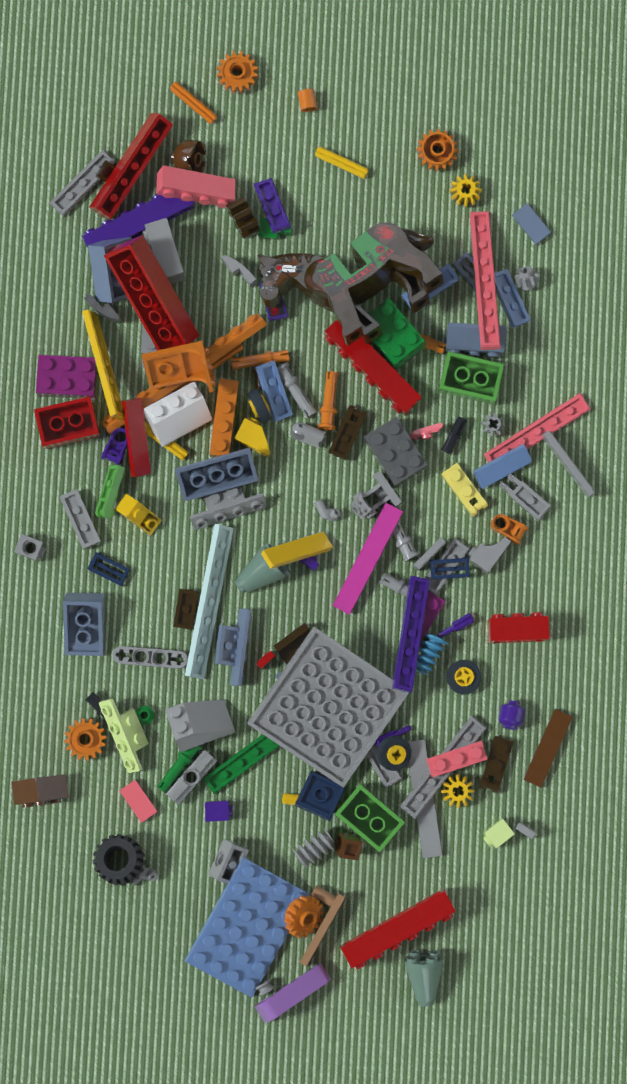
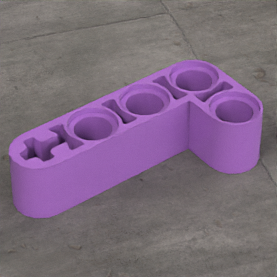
M319 963L254 1007L264 1023L270 1022L328 983L331 978L323 965Z

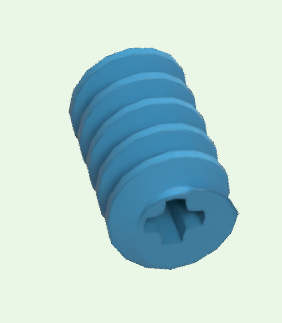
M425 634V638L428 641H421L424 648L419 647L420 655L418 654L416 671L427 677L429 676L426 674V671H433L429 665L437 664L433 658L441 657L437 652L445 651L441 645H448L445 640L434 634Z

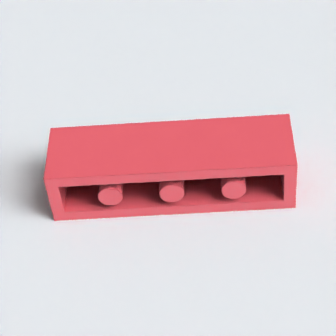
M163 165L157 173L156 194L163 195L165 198H179L182 201H195L202 205L211 204L219 208H226V205L235 201V179Z

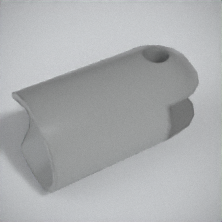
M301 422L295 423L291 430V436L294 439L317 448L321 447L326 431Z

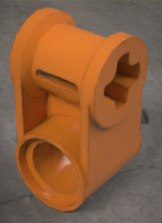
M504 514L496 515L490 523L494 532L506 537L517 545L521 544V538L525 531L529 530L526 525ZM496 519L504 520V528L500 529L496 526Z

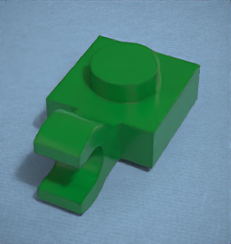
M260 218L259 227L261 231L258 234L259 238L278 240V234L292 236V226L287 230L273 234L267 218Z

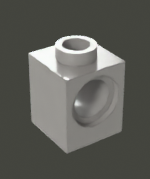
M21 534L14 552L38 562L39 558H43L46 548L43 542ZM29 544L36 545L34 553H27L26 548Z

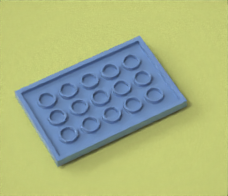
M242 857L184 961L252 998L256 992L255 987L261 983L289 933V930L285 928L286 923L284 922L288 906L300 896L306 897L310 894Z

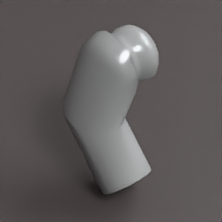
M323 499L314 502L322 519L336 521L341 516L339 509L327 508Z

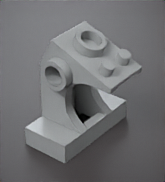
M381 471L373 475L377 482L376 486L366 493L360 491L353 496L352 510L360 519L365 517L370 519L378 513L376 510L388 501L395 508L402 503ZM375 493L380 502L370 507L366 498Z

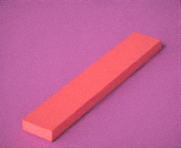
M581 393L486 452L484 457L489 463L522 444L528 450L543 440L541 435L544 432L551 431L553 434L591 408Z

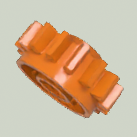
M232 51L231 57L225 54L226 60L220 59L222 66H217V71L220 72L217 73V78L221 79L219 81L220 85L225 84V90L231 89L233 94L235 91H239L242 94L244 89L249 91V86L255 85L253 79H258V74L254 73L258 71V67L254 66L255 60L249 61L250 55L247 54L244 57L242 51H240L239 55ZM234 70L242 71V74L239 76H235L232 73Z
M437 129L434 133L432 130H429V135L423 134V140L418 141V144L421 146L417 147V152L421 153L418 155V160L423 159L422 166L428 164V170L435 167V171L438 172L439 167H441L445 171L446 165L451 167L453 164L451 160L456 161L457 156L454 155L459 150L454 148L457 146V141H452L453 135L448 136L446 130L443 133L440 132V129ZM440 147L442 152L437 154L432 149Z
M82 718L81 723L75 720L74 727L68 726L71 730L70 733L65 732V735L69 736L68 739L64 740V743H69L66 750L72 749L71 756L73 757L78 754V760H81L83 756H85L86 761H89V756H92L94 759L97 758V752L103 753L100 749L101 746L106 747L103 740L107 739V736H102L105 729L98 728L99 722L93 725V719H90L88 723H86L85 718ZM84 734H88L91 738L90 743L87 745H83L80 740Z
M307 895L306 897L300 896L290 903L285 912L284 920L286 923L285 928L289 930L290 934L300 939L302 936L307 938L308 933L314 934L313 929L319 928L318 922L323 920L320 918V915L324 914V911L321 910L323 905L319 903V900Z

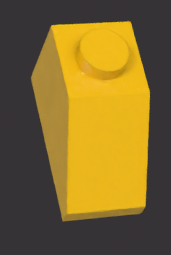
M251 417L249 420L244 418L234 440L269 458L271 453L263 428L259 425L260 422Z

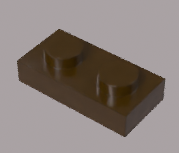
M179 589L173 627L193 630L199 592Z

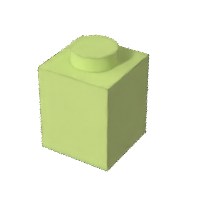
M501 818L483 832L485 835L483 839L489 847L494 846V848H498L512 837L514 832Z

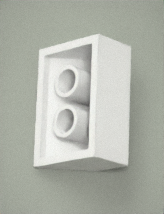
M195 382L144 408V418L162 447L212 421L205 399Z

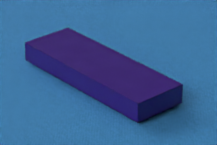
M272 178L255 183L254 188L272 233L275 234L291 228Z

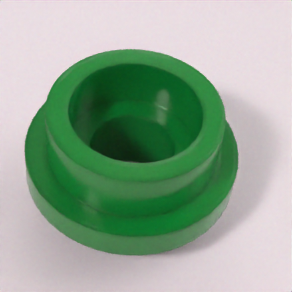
M141 706L136 710V715L141 725H148L153 721L154 712L150 707ZM142 712L148 713V717L146 719L141 718Z

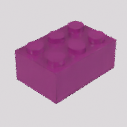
M38 355L37 396L78 399L90 396L91 399H95L97 381L95 358Z

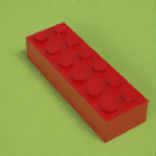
M143 235L117 245L104 255L157 350L189 344L200 336Z
M442 889L340 945V948L351 969L356 967L358 970L367 965L366 961L372 957L376 960L385 955L383 951L389 948L393 951L402 946L401 942L408 939V941L417 938L419 936L418 932L423 929L427 932L436 927V922L440 920L446 922L453 918V913L456 911L445 890Z

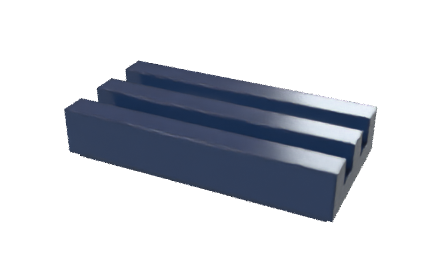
M95 552L87 570L121 587L131 570ZM97 558L124 570V574L97 562ZM96 565L120 577V581L94 569L93 566Z
M469 558L430 560L431 580L470 578ZM465 562V566L441 568L434 567V564ZM466 571L464 574L435 575V572Z

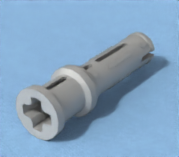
M287 362L277 368L283 382V387L289 390L306 418H309L317 411L298 384V377L293 375Z
M398 522L392 534L397 541L396 547L400 549L404 556V562H408L420 555V553L416 552L411 543V537L406 535L400 522Z

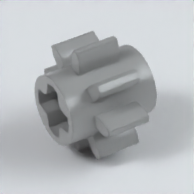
M530 266L520 268L518 270L519 274L515 275L516 284H518V287H522L523 290L535 288V282L540 281L536 269L533 270Z
M496 413L493 414V417L486 415L487 422H481V425L485 426L483 433H490L491 438L494 433L500 435L499 428H505V425L501 424L503 417L497 418ZM490 421L497 423L496 429L494 427L489 428Z

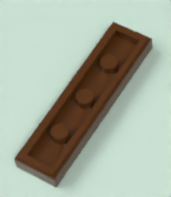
M554 709L523 780L540 788L542 787L573 718L572 716Z

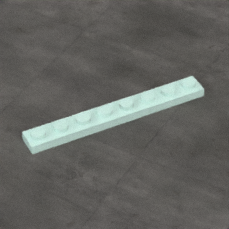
M221 524L214 525L185 676L203 680L234 529Z

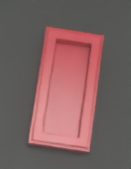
M136 780L120 790V793L141 823L158 812Z

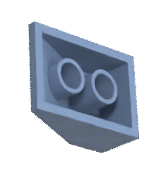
M66 593L63 600L65 655L103 656L105 593Z

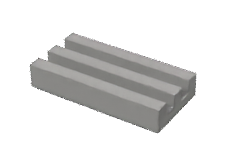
M440 537L413 567L417 571L420 570L446 544V541Z

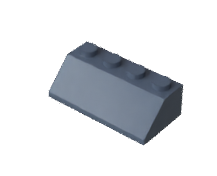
M250 448L175 468L184 501L258 481Z

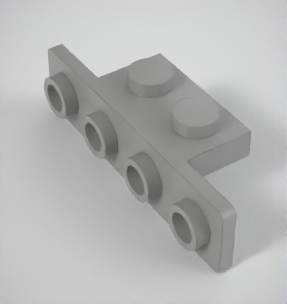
M241 486L204 496L208 510L191 515L190 520L193 529L196 530L234 517H240L253 511H259L266 508L267 504L263 493L244 498Z

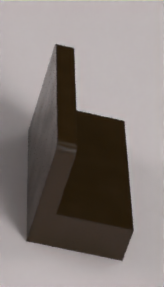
M305 623L273 646L286 664L289 663L310 632Z

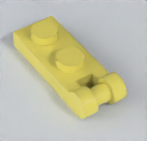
M455 463L441 474L472 517L476 516L477 512L482 508L485 509L489 506L458 463ZM475 498L477 503L472 506L469 501Z

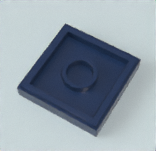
M311 771L295 806L331 821L347 786L343 788L333 780Z

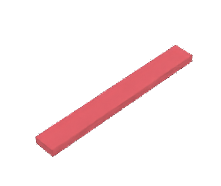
M489 211L470 212L480 349L498 350L501 345Z

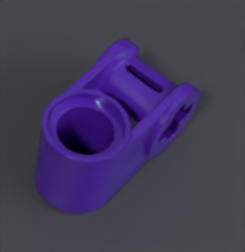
M117 428L113 431L102 453V460L107 459L116 463V465L121 464L128 447L127 438L123 442H117L116 436L121 432L126 434L125 429Z

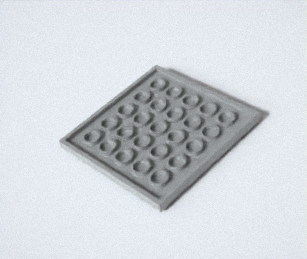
M313 627L247 724L344 788L409 693L392 689L393 679L316 627Z

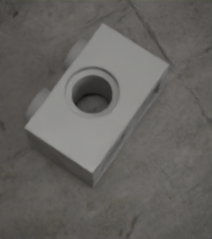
M223 838L208 875L217 881L228 884L242 857L246 858L249 850L240 844Z

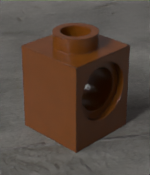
M339 832L335 851L340 858L359 861L363 842L357 834Z

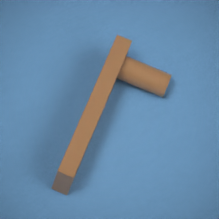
M317 885L311 896L330 906V909L299 962L305 966L309 965L346 899L341 894H338L336 897Z

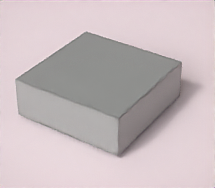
M521 822L517 823L514 828L530 839H533L536 834L535 831Z

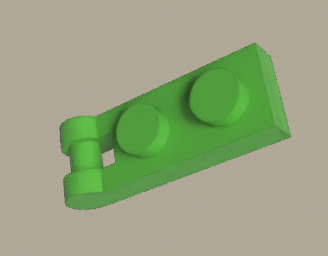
M120 465L109 466L95 510L98 518L110 519L114 516L113 505L118 498V489L124 479L125 467Z

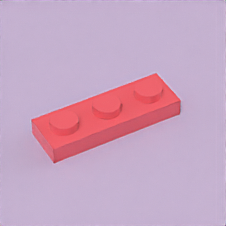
M478 741L427 758L426 762L431 777H436L487 760L482 741Z

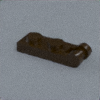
M349 405L330 447L329 454L346 461L368 412L364 410L359 411L355 409V406ZM351 416L358 418L356 423L350 420Z
M498 736L494 737L479 788L484 790L488 788L498 794L514 743L513 741ZM489 775L496 777L495 783L488 781Z

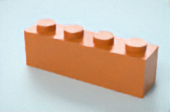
M219 379L210 447L211 458L229 454L231 451L239 381Z

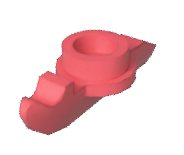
M443 423L416 429L410 434V438L412 440H419L418 437H421L422 440L430 439L433 437V433L439 432L444 427Z

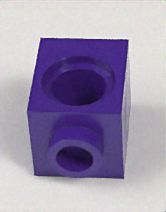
M229 801L205 802V822L229 821V817L233 816V805H229Z

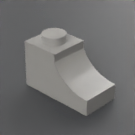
M504 537L495 545L484 546L480 544L478 547L474 545L468 554L471 556L469 561L488 574L511 541Z

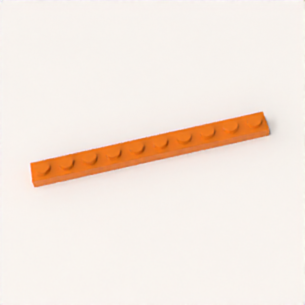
M258 313L251 315L244 323L233 327L224 337L216 339L208 347L211 363L265 327L267 324ZM183 383L151 390L149 388L138 393L135 398H142L144 411V408L157 402ZM108 414L101 421V424L111 434L115 429L124 425L125 421L124 419L118 420L110 417V414Z

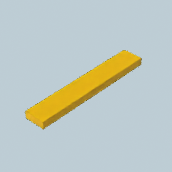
M87 309L82 311L110 417L121 420L124 419L123 405L97 313Z

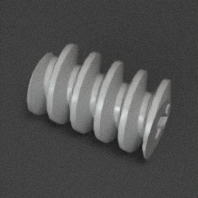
M325 828L324 835L321 832H317L318 839L311 836L312 843L305 840V847L298 844V852L292 848L300 863L306 868L309 867L308 861L313 864L316 863L315 856L320 860L322 859L321 852L329 855L328 848L335 851V843Z

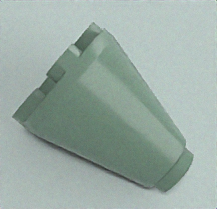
M266 543L259 549L238 575V579L235 580L236 586L242 593L253 591L291 574L286 565L270 569L261 555L264 549L272 547L269 543Z
M412 950L409 952L410 955L404 958L416 1001H418L419 1006H432L439 986L444 963L443 956H441L439 950H431L429 953Z

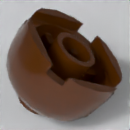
M197 140L181 142L171 156L174 167L203 173L206 162H202L203 155H206L205 146L202 141Z

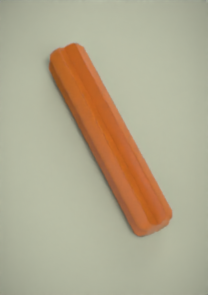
M177 81L171 85L170 90L209 124H212L217 119L215 113Z

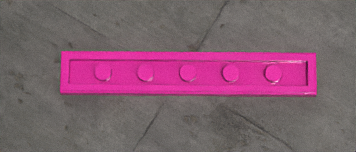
M385 503L333 604L334 607L349 615L351 614L403 511Z

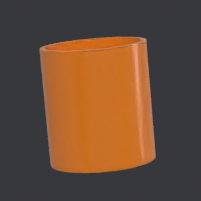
M304 89L298 92L301 112H311L318 109L314 89Z

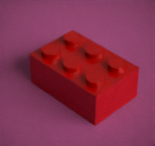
M90 396L34 409L44 450L101 437L93 401Z
M543 612L532 613L528 617H524V613H514L511 617H505L504 614H493L487 620L488 644L546 642L550 639L549 618L544 616Z

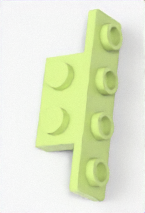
M113 699L100 701L101 712L105 717L127 772L132 773L142 770L136 751L149 743L134 708L119 714Z

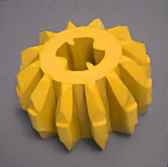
M464 174L463 180L460 176H457V182H451L453 188L449 190V193L454 194L451 197L452 200L458 199V206L461 202H464V207H467L468 202L474 205L475 200L480 199L479 193L482 192V189L478 188L480 185L479 181L473 182L474 176H471L469 180L467 179V174ZM464 187H466L465 189H469L468 194H466V192L462 193V189Z
M459 775L455 777L456 782H454L451 776L448 777L451 784L443 783L445 787H448V790H441V793H448V796H445L443 800L446 801L451 798L449 806H452L454 801H456L457 808H460V801H462L464 806H467L465 798L472 801L473 798L468 793L475 792L474 789L468 790L467 787L473 783L469 782L465 785L466 776L462 778L461 782ZM460 786L462 787L461 791H463V794L456 797L453 794L455 793L453 788Z

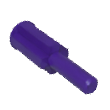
M468 613L452 622V626L441 631L437 636L443 638L455 630L458 632L468 625L475 623L472 615Z
M407 725L395 732L391 730L379 736L375 741V745L378 748L383 739L389 736H400L411 731V726Z

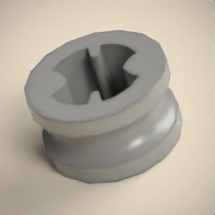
M270 979L255 987L256 990L260 991L259 996L275 988L274 985L270 984Z

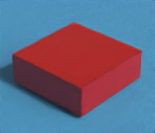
M272 651L267 652L256 662L257 666L262 670L276 656Z

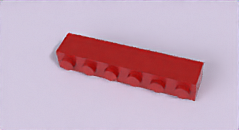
M151 113L89 208L103 218L112 219L174 124L159 113Z
M337 320L324 331L326 342L331 346L335 345L339 349V355L344 360L348 358L353 363L351 365L357 373L362 372L366 376L365 381L371 387L375 385L379 390L378 394L385 401L388 399L393 404L391 407L398 414L402 413L405 416L421 400L422 397L369 343L366 345L362 337L348 346L343 338L342 327Z

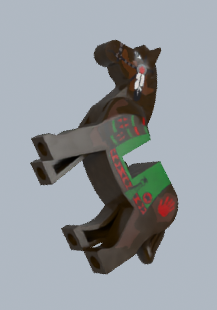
M388 222L372 226L350 243L355 263L359 267L353 274L349 273L335 254L326 257L307 253H288L273 257L257 255L261 264L258 270L260 276L263 277V284L260 290L263 304L272 309L278 307L281 303V296L286 295L293 287H296L310 298L314 304L335 313L337 321L342 327L344 341L348 346L361 337L367 345L382 335L380 324L359 305L377 295L391 281L405 289L409 295L411 310L414 313L430 303L428 293L442 285L444 281L441 271L424 252L434 244L433 237L411 229L400 228Z

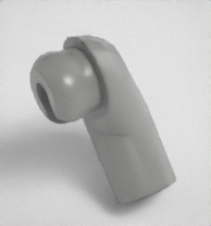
M142 867L144 869L143 873L140 872L138 874L140 877L134 879L131 884L135 886L142 879L155 881L158 876L156 870Z

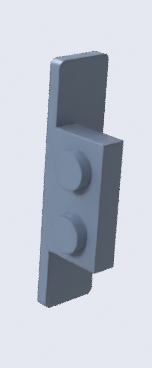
M239 609L237 627L219 625L215 664L232 666L231 686H241L244 680L243 668L247 659L246 645L249 641L248 629L252 620L251 609Z

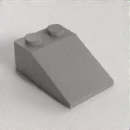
M224 700L186 702L165 709L180 752L235 732Z

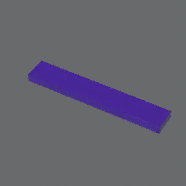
M410 576L392 685L394 690L408 693L413 691L429 590V579Z

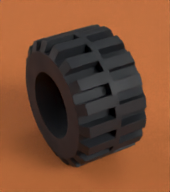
M117 834V836L110 835L109 839H102L103 843L96 846L98 850L93 853L96 856L93 859V864L96 865L94 869L105 881L113 885L125 886L126 883L131 884L134 879H138L140 872L143 873L144 869L142 866L146 864V860L143 859L145 853L141 850L143 848L130 837ZM125 849L129 855L128 864L120 871L112 870L110 866L112 854L117 850Z

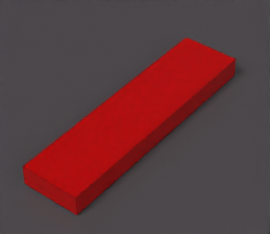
M142 398L124 400L122 405L131 477L151 474Z

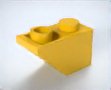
M128 494L123 497L115 508L116 511L150 536L162 521Z

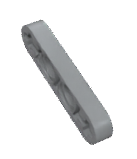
M119 646L113 651V659L119 664L182 669L188 662L187 655L182 651ZM120 650H124L125 654H130V650H134L132 653L133 662H129V657H123V660L120 661L116 654L120 653ZM137 652H145L146 660L144 662L136 661L135 656ZM158 653H163L166 657L165 662L162 664L155 662V655ZM168 653H172L171 658H177L178 655H181L185 662L177 665L176 661H171V665H167L169 661Z

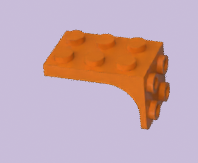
M202 341L142 354L150 390L196 380L206 383L209 387V392H214L213 386L216 385L213 367L208 347L204 348Z

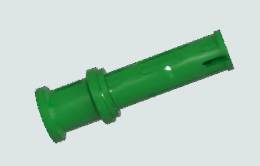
M199 745L183 752L179 751L177 760L156 787L167 793L185 767L193 763L192 759L199 750L202 751L203 747Z

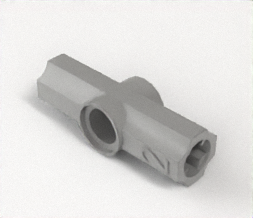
M204 750L169 789L166 795L179 805L217 760ZM189 772H195L197 775V780L194 783H189L186 779V775Z

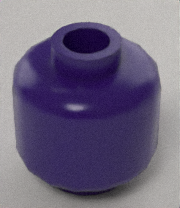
M509 700L508 703L501 705L499 723L502 724L503 728L517 730L518 727L523 725L525 709L520 706V702Z

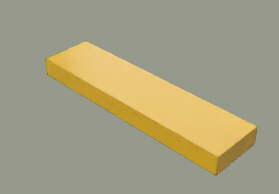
M320 532L264 549L261 555L270 569L330 551L333 546L325 533Z

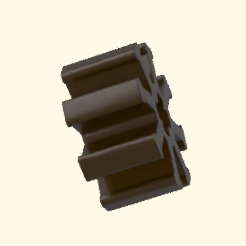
M241 197L226 205L228 213L243 239L261 231L259 223L253 216V211L248 206L245 198Z

